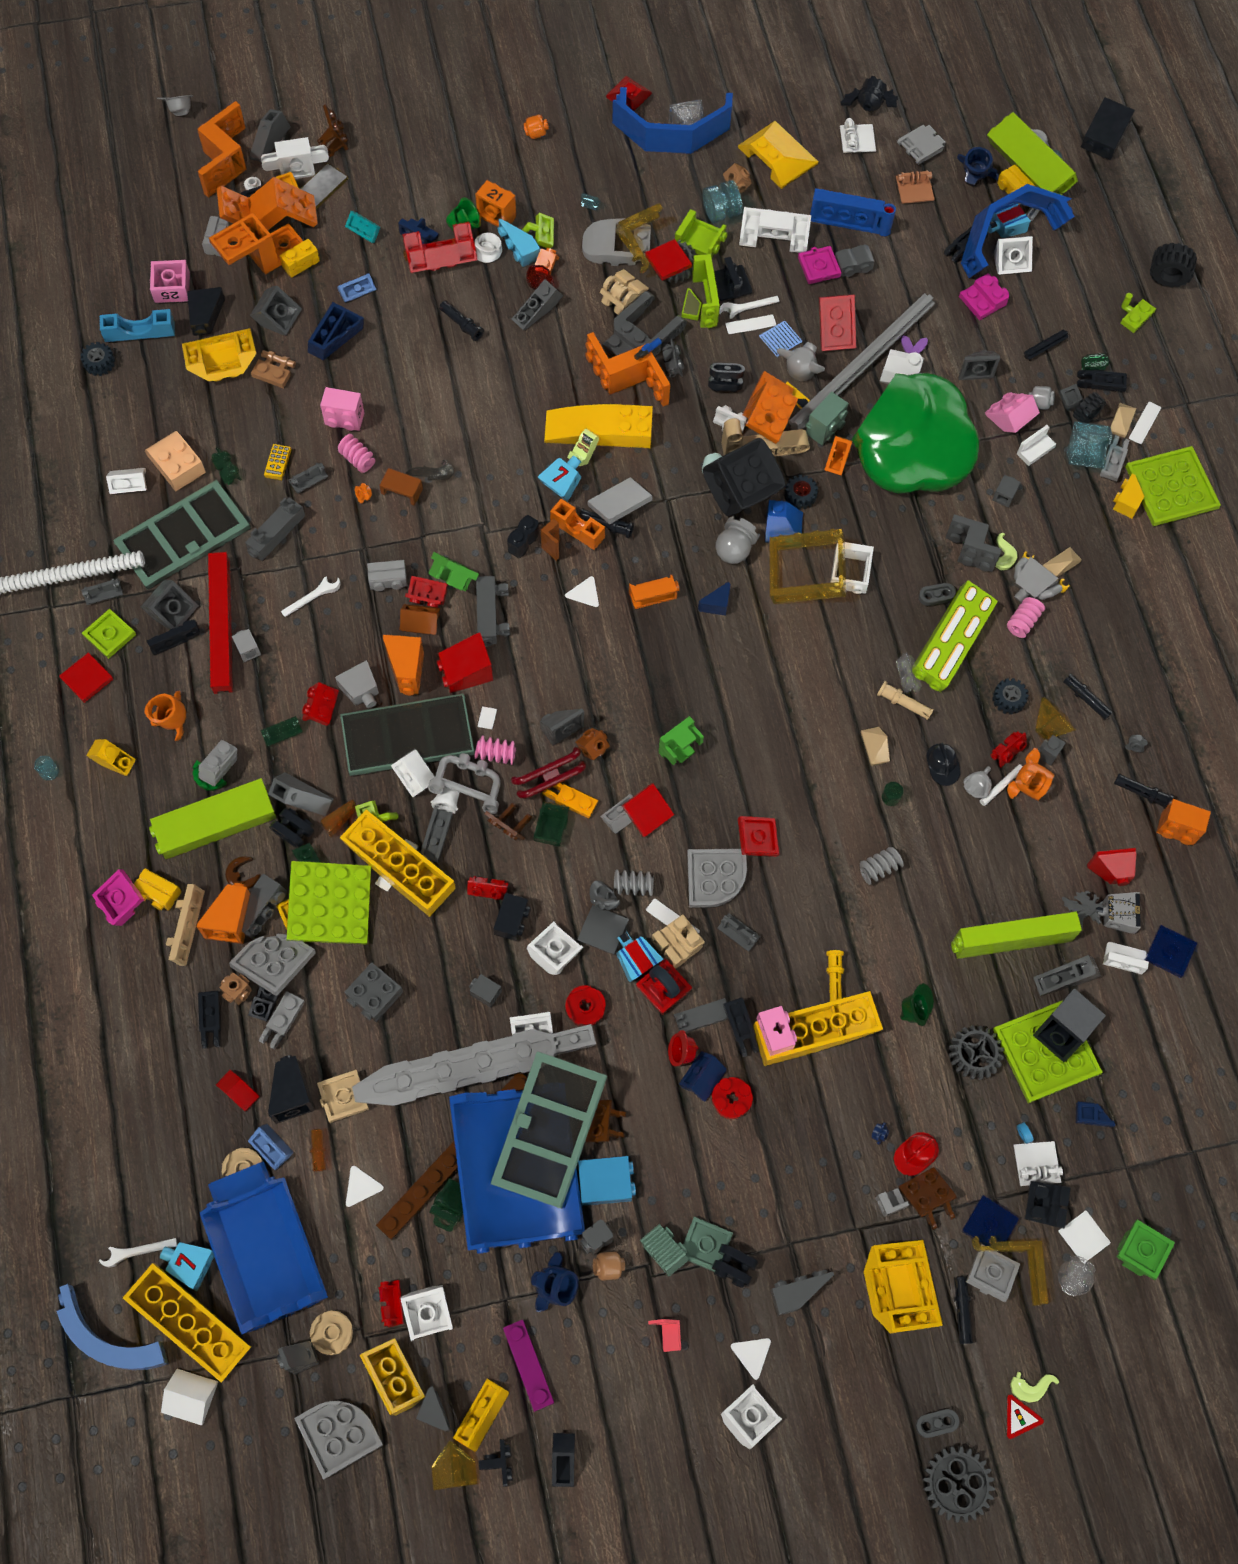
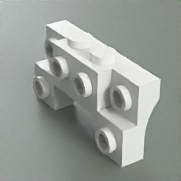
M744 207L739 245L756 247L758 236L790 240L789 252H806L811 215Z

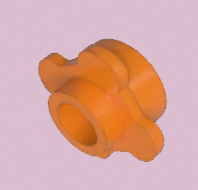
M361 483V486H355V495L359 503H363L364 500H370L372 491L368 485Z

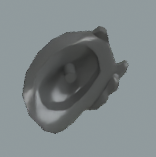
M594 881L591 884L589 891L590 902L595 904L596 908L599 906L601 910H611L620 904V900H618L614 892L602 881Z

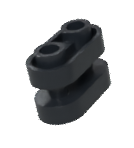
M737 363L711 364L709 371L711 376L708 379V387L713 391L737 392L741 390L745 367Z
M284 808L279 814L282 821L279 823L274 820L269 828L290 845L300 849L304 845V841L301 838L303 835L309 838L314 833V825L307 819H300L298 813L293 809L289 808L287 810ZM288 824L296 829L297 832L294 833L287 828Z
M721 1244L718 1253L723 1255L722 1261H714L712 1269L715 1270L714 1275L723 1279L728 1277L732 1279L733 1285L743 1288L744 1285L749 1286L752 1277L747 1275L748 1269L755 1270L758 1261L731 1246ZM731 1260L741 1265L739 1270L729 1265Z

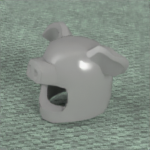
M810 342L793 351L783 348L777 349V353L787 359V371L795 380L808 381L815 373L818 374L825 370V367L817 364L815 356L817 347Z

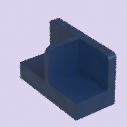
M423 217L419 221L412 218L406 221L402 218L398 222L401 235L419 231L422 244L432 243L438 237L436 231L426 226Z

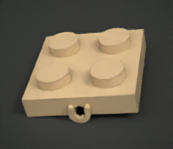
M357 1070L317 1083L322 1098L320 1103L322 1108H325L329 1123L369 1110L367 1103L355 1102L352 1087L360 1082Z

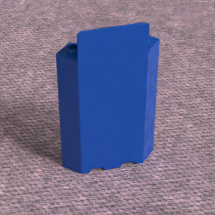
M260 1162L208 1184L213 1202L206 1205L207 1208L200 1212V1216L241 1335L260 1329L268 1323L281 1320L295 1314L296 1311L306 1307L309 1308L328 1298L284 1177L279 1179L269 1177L265 1163Z

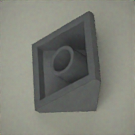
M432 1386L428 1388L416 1419L443 1431L450 1432L452 1429L438 1392Z

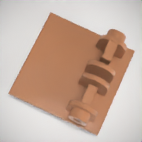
M928 170L922 171L920 174L918 171L915 174L913 171L911 173L901 172V174L896 176L901 204L935 200L930 182L932 172Z

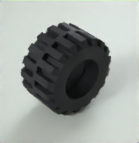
M1181 243L1163 244V247L1159 246L1154 251L1150 276H1152V279L1157 284H1162V286H1169L1171 288L1184 286L1194 277L1197 261L1196 253L1193 252L1192 248H1188L1187 245H1181Z

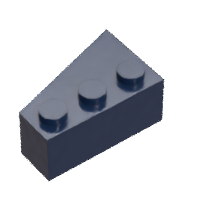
M332 302L308 341V353L321 360H325L363 329L364 317Z

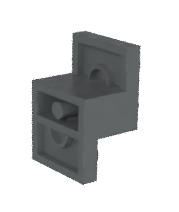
M953 515L946 539L955 543H962L957 562L965 566L979 568L982 571L993 572L1000 556L1001 548L984 543L989 528L988 524Z

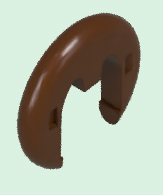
M242 856L235 858L229 863L225 874L229 885L240 883L249 889L256 884L261 874H257L255 877L245 881H238L242 877L239 872L234 873L239 866L252 861L253 858Z

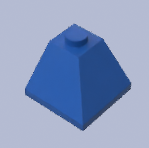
M769 500L765 542L801 545L803 512L787 501Z

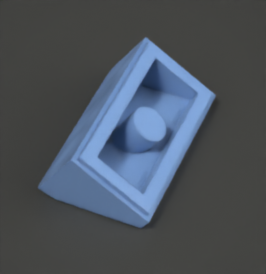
M366 274L338 286L337 289L346 303L375 291L376 287L370 274Z
M268 1124L259 1126L248 1140L252 1147L274 1170H277L294 1153Z

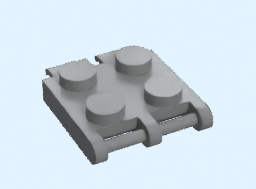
M922 125L897 141L899 145H902L907 150L906 153L908 155H912L918 165L942 152L946 142L940 135H936L937 132L930 125L926 127Z

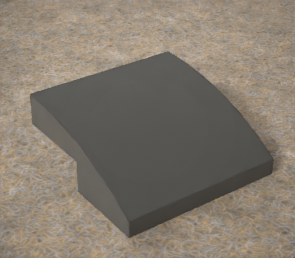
M592 905L577 940L615 955L620 943L617 938L625 932L629 919Z

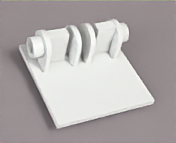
M848 118L844 125H840L843 153L876 152L873 124L854 125V121Z
M1054 1141L1013 1145L1020 1186H1029L1030 1181L1046 1184L1061 1183L1060 1175H1063V1169L1058 1165Z

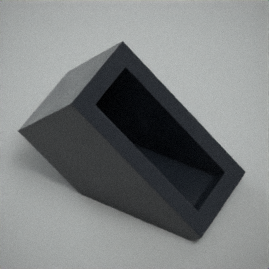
M553 1433L552 1486L574 1487L575 1433Z

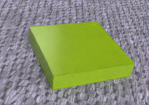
M109 609L84 630L82 635L109 659L130 641L136 633Z

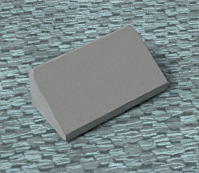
M631 794L600 816L615 834L632 822L621 806L633 797Z

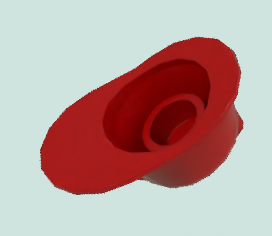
M680 1030L672 1036L669 1042L668 1056L671 1064L675 1067L692 1062L696 1056V1051L699 1050L694 1039L687 1036L684 1030Z
M924 1132L915 1133L895 1151L894 1164L897 1170L908 1176L921 1173L938 1157V1143L930 1134Z

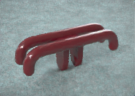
M574 747L572 752L521 777H512L511 783L514 785L527 783L537 777L544 781L528 790H518L517 796L519 798H529L584 771L586 768L584 761H579L578 766L562 774L557 769L578 758L581 754L580 749Z

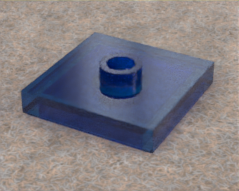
M1160 925L1144 960L1182 978L1197 942Z
M982 1195L961 1232L978 1243L1000 1253L1019 1218Z

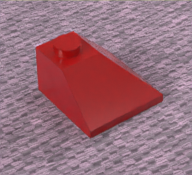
M625 76L606 95V98L613 102V100H616V95L620 94V87H627L626 105L635 111L652 92L628 76Z
M1136 848L1096 852L1088 862L1087 868L1109 884H1117L1118 886L1128 885L1135 877Z

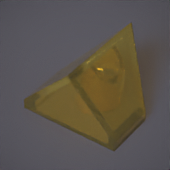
M1045 697L1042 698L1035 731L1044 740L1050 739L1052 735L1059 736L1075 731L1059 711Z
M449 1440L431 1467L433 1490L478 1484L475 1460Z

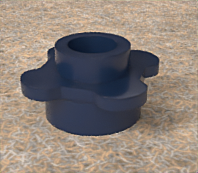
M885 1122L882 1125L877 1123L872 1133V1139L878 1141V1145L885 1141L889 1134L888 1127L886 1126L887 1123Z

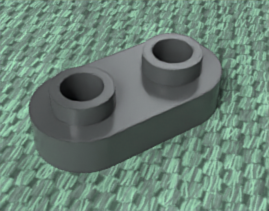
M949 583L926 586L920 590L918 598L926 606L948 603L953 600L956 590Z
M945 1409L920 1416L916 1420L915 1428L921 1437L930 1438L955 1431L959 1426V1417L953 1410ZM944 1417H948L950 1419L949 1425L944 1424ZM924 1422H927L930 1426L928 1431L923 1429Z

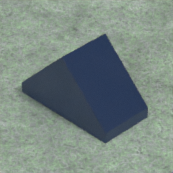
M725 583L699 600L698 610L704 613L726 616L730 583Z

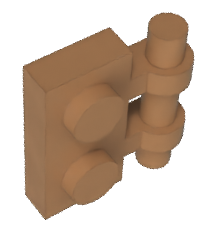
M263 350L261 357L266 358V361L258 359L251 372L252 377L284 389L291 376V372L287 368H294L296 362L290 360L289 357H281L276 355L275 352ZM273 363H280V366L273 365Z

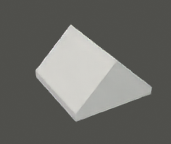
M1032 236L998 239L993 253L998 274L1032 272Z
M176 1369L164 1389L161 1413L203 1426L218 1381Z

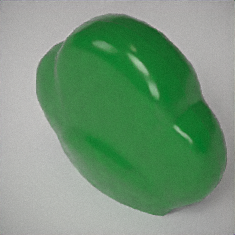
M896 373L852 438L855 447L858 449L860 462L867 476L882 489L898 494L917 490L940 492L956 486L972 472L979 453L978 432L968 416L967 404L963 394L948 379L930 373L911 375Z

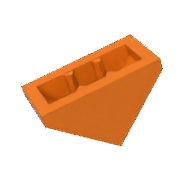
M835 436L825 471L842 475L853 441Z

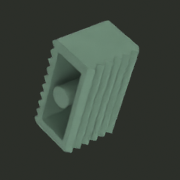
M658 1224L640 1239V1242L669 1277L688 1261L686 1256L688 1251L681 1242L677 1244L672 1239L674 1235L668 1227L663 1228Z

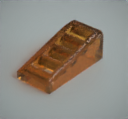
M354 800L347 802L321 819V824L330 838L356 811Z

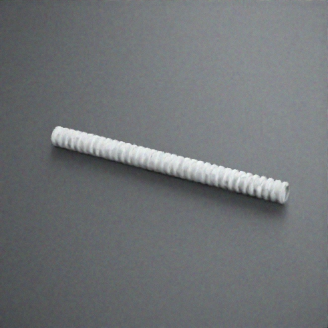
M139 550L137 553L132 552V554L126 553V555L120 554V556H109V558L103 557L102 560L98 558L97 561L92 559L91 562L87 560L86 563L82 561L80 564L74 563V565H63V567L46 568L45 571L40 569V572L35 570L34 573L30 571L28 574L24 572L22 575L0 577V594L1 592L7 593V591L24 590V588H35L36 585L41 587V584L46 586L47 583L51 585L53 582L58 583L59 581L64 582V580L70 581V579L87 578L88 575L92 577L93 574L98 576L99 573L103 575L104 572L108 574L110 571L114 573L116 570L121 571V569L127 570V568L144 567L145 560L143 553Z

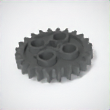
M952 1446L949 1448V1454L945 1449H941L942 1457L937 1453L934 1454L936 1462L929 1460L928 1463L932 1468L924 1469L929 1476L928 1478H922V1481L928 1483V1486L924 1487L923 1490L930 1493L925 1499H933L934 1502L931 1508L939 1507L937 1514L942 1515L945 1512L946 1520H950L952 1515L956 1523L959 1522L960 1516L964 1523L968 1522V1515L972 1520H976V1512L984 1515L982 1507L990 1508L986 1500L994 1499L989 1494V1491H994L995 1488L989 1486V1482L995 1479L987 1475L992 1470L984 1469L987 1461L979 1462V1453L973 1457L971 1456L972 1449H967L964 1453L963 1447L960 1446L956 1452ZM953 1461L958 1462L960 1465V1472L958 1474H954L951 1471ZM942 1471L947 1472V1474L951 1476V1478H953L954 1480H962L960 1484L967 1490L974 1493L975 1497L972 1498L962 1488L956 1489L957 1484L951 1479L945 1477L942 1474ZM973 1475L979 1481L978 1487L975 1489L969 1484V1479ZM941 1480H945L948 1484L946 1493H942L938 1488ZM960 1494L964 1495L967 1500L964 1507H960L957 1503V1497Z

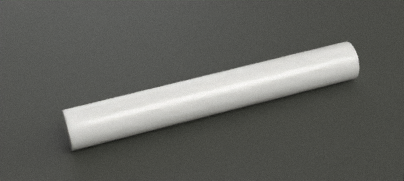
M1019 764L990 790L987 798L980 800V803L983 806L987 805L1017 777L1018 772L1023 766Z

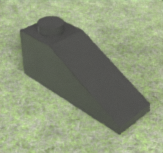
M1087 955L1037 975L1033 979L1040 996L1088 982L1100 977L1101 974L1095 959Z

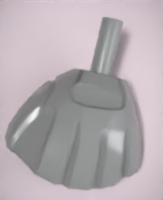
M988 766L984 771L974 772L963 780L964 788L970 795L975 798H987L989 796L992 782L987 774L991 768Z

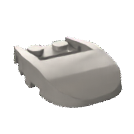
M626 218L596 221L584 232L582 241L583 255L594 263L603 264V262L611 263V266H618L623 263H628V266L635 265L636 261H646V264H649L645 257V252L650 250L651 225ZM626 227L634 231L633 253L614 251L616 228Z

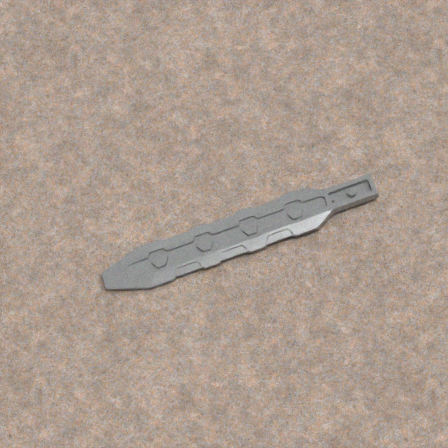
M591 1024L553 1034L530 1029L514 1033L509 1037L489 1042L486 1040L474 1043L469 1047L449 1052L446 1050L434 1053L429 1057L386 1065L352 1087L353 1094L357 1103L395 1106L415 1101L416 1098L440 1092L443 1094L480 1082L483 1084L495 1081L497 1078L515 1073L530 1072L537 1051L555 1057L559 1054L595 1046L596 1041ZM542 1062L540 1069H542L547 1063Z

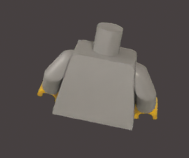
M1027 551L1024 552L1023 557L1015 566V585L1020 590L1014 598L1020 603L1028 596L1037 600L1053 597L1060 592L1064 593L1070 586L1062 584L1065 579H1061L1058 583V577L1033 559L1034 555L1032 557L1026 556Z

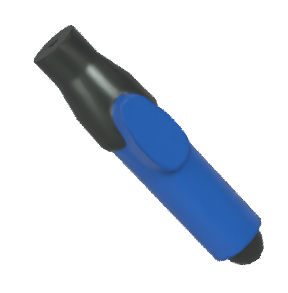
M657 338L650 344H645L634 355L635 359L639 360L662 344V338Z

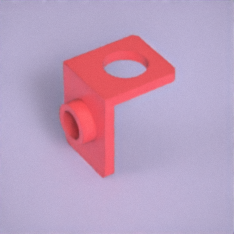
M660 1319L648 1321L649 1325H662L664 1352L681 1350L680 1320Z

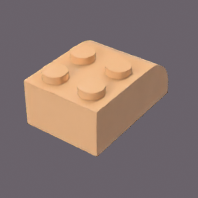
M177 431L145 449L146 455L175 492L206 473L202 461Z

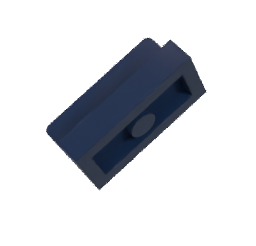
M701 1051L679 1085L683 1089L693 1092L701 1101L705 1102L727 1069L715 1056Z

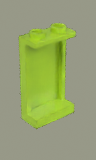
M711 254L694 255L692 281L693 283L703 282L707 303L702 304L700 327H717L720 304Z

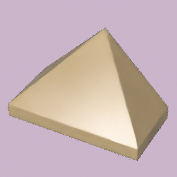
M1119 403L1109 432L1125 438L1136 408Z
M1069 547L1042 566L1056 577H1059L1082 560Z
M875 727L861 730L870 765L874 766L889 762L888 739L881 728Z

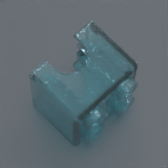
M1074 421L1066 453L1068 464L1104 469L1107 447L1111 445L1113 437L1110 426Z

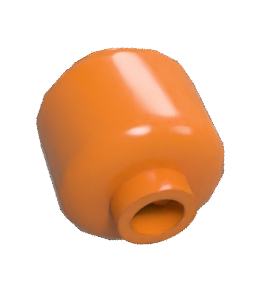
M542 115L528 117L524 123L526 136H529L531 139L544 137L546 130L549 129L548 121L543 119Z

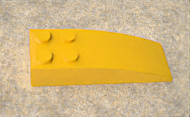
M598 404L547 410L544 443L576 444L581 433L588 429L599 437L597 443L599 446L650 448L653 406Z
M367 809L340 837L374 871L429 917L456 889L454 880Z
M870 991L788 1013L790 1030H794L797 1037L796 1045L792 1050L773 1056L769 1055L758 1021L753 1025L764 1066L828 1049L883 1030ZM775 1027V1029H774V1031H778L779 1034H780L781 1031H782V1030H778L777 1027Z
M155 1263L150 1265L123 1297L127 1303L221 1383L251 1348L233 1330Z

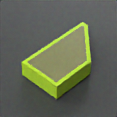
M687 288L681 317L698 320L702 303L690 288Z

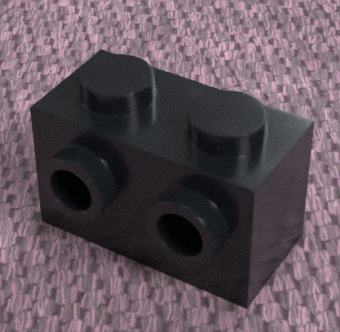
M505 893L493 928L494 935L517 941L518 936L523 935L525 929L523 921L524 918L529 917L531 911L528 899Z

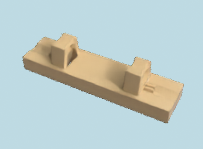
M188 884L184 900H177L175 908L180 909L181 912L174 938H167L166 946L171 947L169 960L179 966L187 965L205 893L204 890L195 884Z

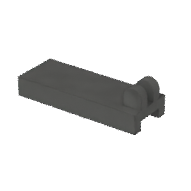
M438 808L433 809L420 852L431 862L439 863L453 812L439 810Z
M723 998L674 1014L679 1031L684 1030L685 1033L728 1020L723 1007L726 999Z

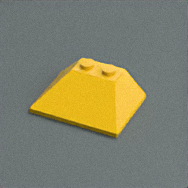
M776 121L738 145V148L748 158L756 154L772 169L770 179L781 189L819 163Z
M250 328L182 344L186 369L207 381H220L226 377H237L240 374H244L256 355Z
M918 1240L871 1246L864 1268V1277L873 1316L890 1334L943 1326L924 1241Z

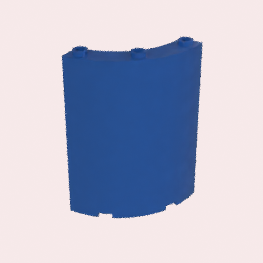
M552 1082L533 1087L531 1094L568 1106L564 1083ZM523 1090L497 1091V1094H487L486 1092L462 1093L449 1097L468 1251L476 1250L477 1254L490 1252L489 1248L518 1245L519 1249L528 1248L534 1242L565 1238V1241L577 1240V1235H582V1232L585 1231L576 1169L562 1209L491 1184ZM528 1102L524 1114L532 1118L528 1129L519 1127L516 1139L571 1157L574 1148L569 1116ZM512 1147L502 1179L557 1197L568 1166Z

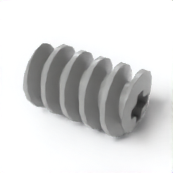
M888 847L886 851L882 850L880 854H874L873 858L869 857L866 861H861L860 872L865 882L871 885L870 878L878 881L877 875L879 874L881 878H884V871L890 875L892 873L891 867L897 871V864L901 867L904 866L903 860L896 849Z
M615 870L614 891L617 889L618 894H621L623 889H625L626 895H629L631 890H633L634 895H637L639 890L642 896L645 895L647 890L650 896L653 895L654 875L651 877L650 871H647L644 877L642 871H639L637 876H635L634 871H631L628 876L626 870H623L622 875L619 874L618 870Z

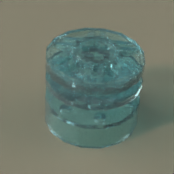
M728 180L726 183L721 182L719 187L712 185L703 189L704 208L712 223L723 221L726 216L733 218V216L742 214L741 195L733 180Z

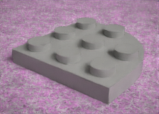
M741 849L687 850L689 908L720 906L732 900L740 892L747 873L746 855H742Z
M276 934V936L266 938L262 936L251 941L229 964L234 970L275 996H278L316 953L314 948L302 941H286V934Z
M324 1402L294 1418L323 1480L383 1446L381 1438L368 1415L357 1406L347 1402Z

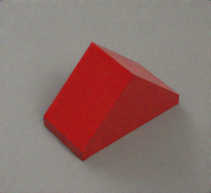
M231 1070L216 1084L221 1091L245 1112L260 1097Z

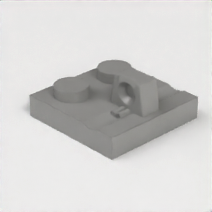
M981 1244L966 1282L980 1289V1292L986 1295L990 1294L1006 1302L1020 1263Z

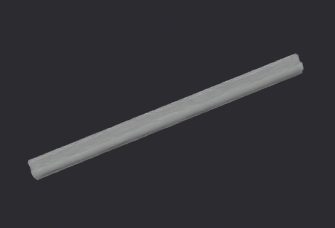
M924 293L788 421L791 425L790 428L792 430L804 429L806 427L805 424L809 421L810 414L831 391L839 396L935 305L933 297L930 294L927 296Z

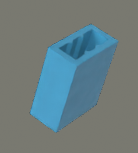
M628 1156L578 1161L582 1206L632 1201V1196L636 1195L635 1183L630 1181V1175L634 1174L633 1162H629Z

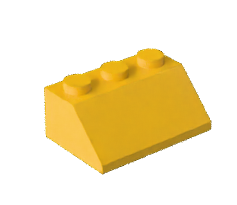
M395 1338L360 1354L390 1415H398L414 1407L425 1398Z

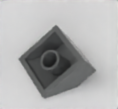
M276 285L265 290L250 316L262 327L285 336L302 308Z
M163 580L141 605V608L153 620L170 630L182 626L199 605L173 580Z

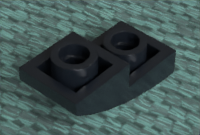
M260 986L257 996H254L248 1016L268 1022L280 993L278 996H275Z

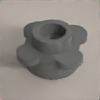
M1132 735L1125 748L1140 753L1144 751V746L1148 742L1141 735Z

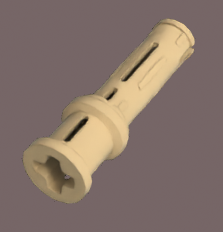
M884 681L877 696H883L890 700L892 704L898 703L924 717L926 720L929 719L934 709L902 693V689H896L888 685L887 681Z

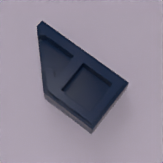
M1076 1103V1123L1115 1127V1122L1105 1114L1099 1104Z

